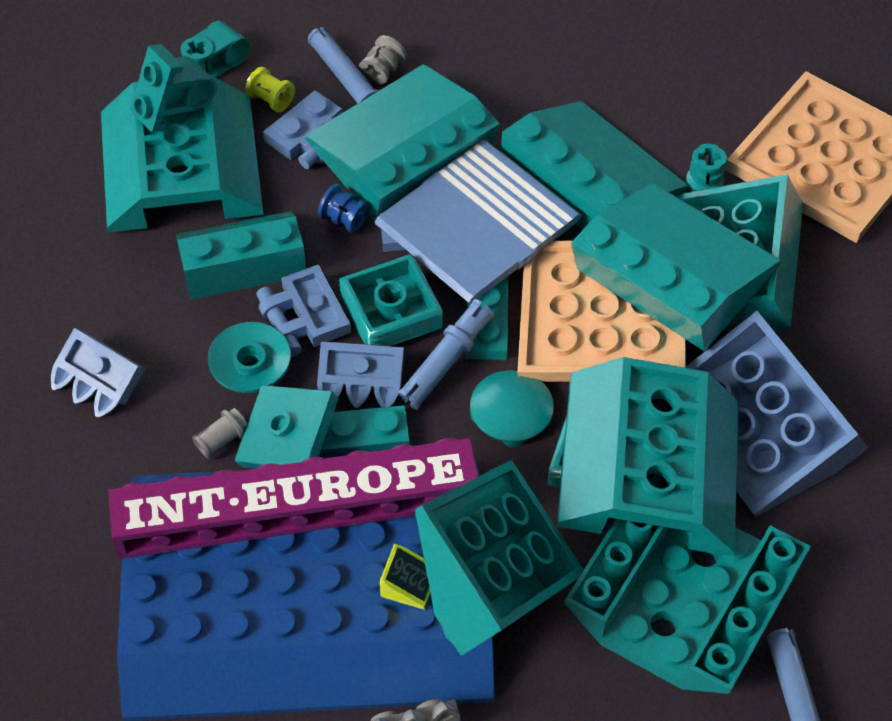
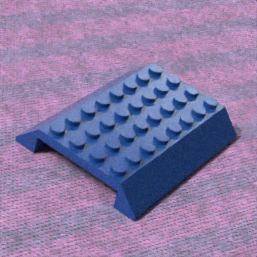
M474 459V460H475V464H476L477 474H478V476H479V471H478L476 459ZM215 472L134 475L130 483L150 484L168 481L177 476L192 478L212 475ZM416 516L122 559L117 645L123 721L405 707L418 706L432 699H441L445 702L455 699L456 704L494 702L492 637L461 656L455 646L446 638L443 627L434 614L431 594L425 610L380 596V580L394 544L404 546L424 558Z

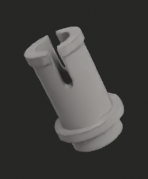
M235 408L229 412L223 410L221 418L198 435L192 437L195 445L206 458L210 459L212 455L236 437L239 439L243 438L247 422Z

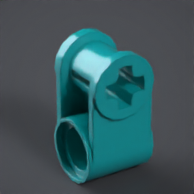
M216 21L194 37L185 40L180 49L182 57H190L205 72L207 71V74L218 78L231 68L240 65L247 58L251 44L248 39L223 21Z

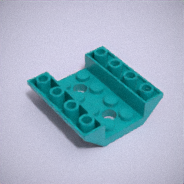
M209 75L217 84V92L211 102L199 110L163 116L162 121L166 124L165 130L151 133L130 111L138 82H132L101 111L108 233L147 228L146 208L222 200L225 219L264 215L250 96ZM178 165H184L188 167L187 170L180 173H173L170 171L173 167Z
M621 357L572 372L569 385L557 526L601 534L608 517L689 531L688 549L733 556L735 552L738 401L709 372ZM663 399L667 401L672 407V411L662 412L657 410L651 400ZM647 475H661L665 478L669 487L659 489L652 486L647 480Z
M647 475V480L652 486L659 489L669 487L667 481L661 475ZM616 519L566 597L564 604L600 645L682 690L730 694L811 546L771 525L762 540L735 527V552L733 556L709 553L714 557L716 563L709 567H703L698 565L692 558L694 553L702 551L688 549L689 531ZM656 620H667L673 624L675 633L670 636H660L652 630L651 623Z

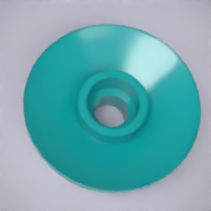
M244 322L225 329L214 339L208 352L209 369L215 380L223 387L240 393H255L260 391L262 385H275L284 377L291 362L290 346L285 336L276 328L260 322ZM248 363H256L252 366H245Z

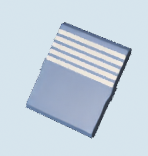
M483 139L442 170H438L424 180L422 185L379 215L374 223L409 253L414 255L416 259L468 303H471L474 299L478 300L516 269H521L534 259L538 252L576 224L582 217V214L489 141Z

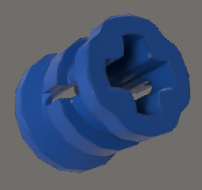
M333 184L321 199L318 207V217L322 220L331 217L333 224L337 226L345 225V229L348 232L355 233L363 225L368 215L369 203L364 200L356 201L355 195L350 192L343 194L341 185ZM340 206L346 208L348 212L341 210Z

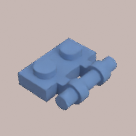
M315 90L263 131L264 142L289 160L294 159L302 152L303 154L298 157V160L305 169H309L315 163L321 164L323 162L322 158L306 141V135L342 114V108Z
M319 265L281 278L283 292L274 295L270 287H263L257 291L256 295L260 301L259 310L263 318L270 321L272 327L279 330L285 336L290 346L291 357L297 356L302 351L298 342L300 337L308 335L313 347L320 345L321 341L328 342L351 333L350 322ZM294 308L298 318L287 321L284 312Z

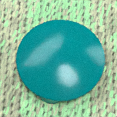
M515 370L500 371L484 378L474 389L470 401V416L476 425L488 436L501 440L505 445L514 448L522 446L526 440L540 434L550 423L554 409L553 398L546 385L538 379L518 376V371Z

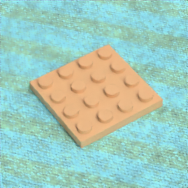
M806 71L726 161L725 170L746 182L788 174L803 203L802 213L857 243L892 200V116Z
M552 241L524 266L518 376L534 378L542 382H570L572 372L621 357L685 368V339L579 271L574 259L571 246L572 241Z

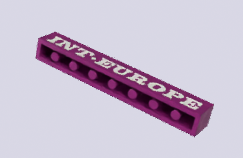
M445 438L431 444L417 446L402 444L389 450L375 452L354 451L347 456L326 459L311 457L303 462L284 465L269 463L261 465L256 469L242 471L220 470L206 476L192 478L177 476L168 481L150 484L129 483L122 488L108 489L112 541L118 559L416 516L415 509L478 477L470 438L459 440Z

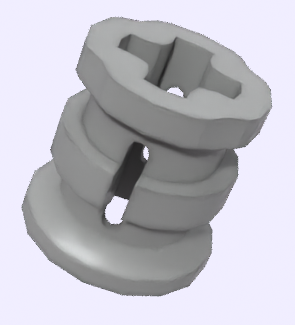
M382 35L377 38L375 46L368 52L367 57L360 62V71L370 82L376 85H383L390 78V75L394 74L398 66L405 63L407 53L397 40Z

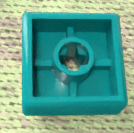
M412 254L339 279L340 296L364 345L392 346L443 327V310Z

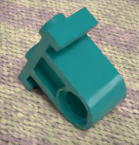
M162 44L150 45L146 52L130 111L151 133L164 131L166 124L162 121L163 116L204 108L214 98L217 92V84L190 57L175 58Z

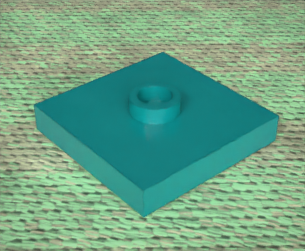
M262 385L234 461L243 468L256 469L261 465L269 463L284 465L303 462L311 457H319L338 397L332 391Z

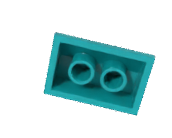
M290 211L176 234L190 300L282 281L281 278L306 269L304 245L296 216Z

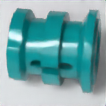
M702 144L693 151L690 170L687 172L686 183L693 192L723 186V174L727 159L725 151L714 144ZM708 154V163L706 164L705 156ZM707 173H708V177H709V183H708V184H706V180H707V179H706V176H707Z

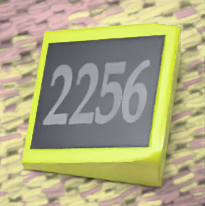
M394 544L380 580V596L425 610L431 593L424 558L404 546Z

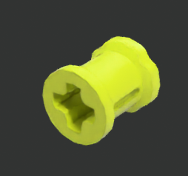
M258 67L250 74L247 80L246 94L253 99L260 98L269 103L272 110L278 113L284 111L290 105L295 94V86L288 80L280 81L273 77L267 68Z

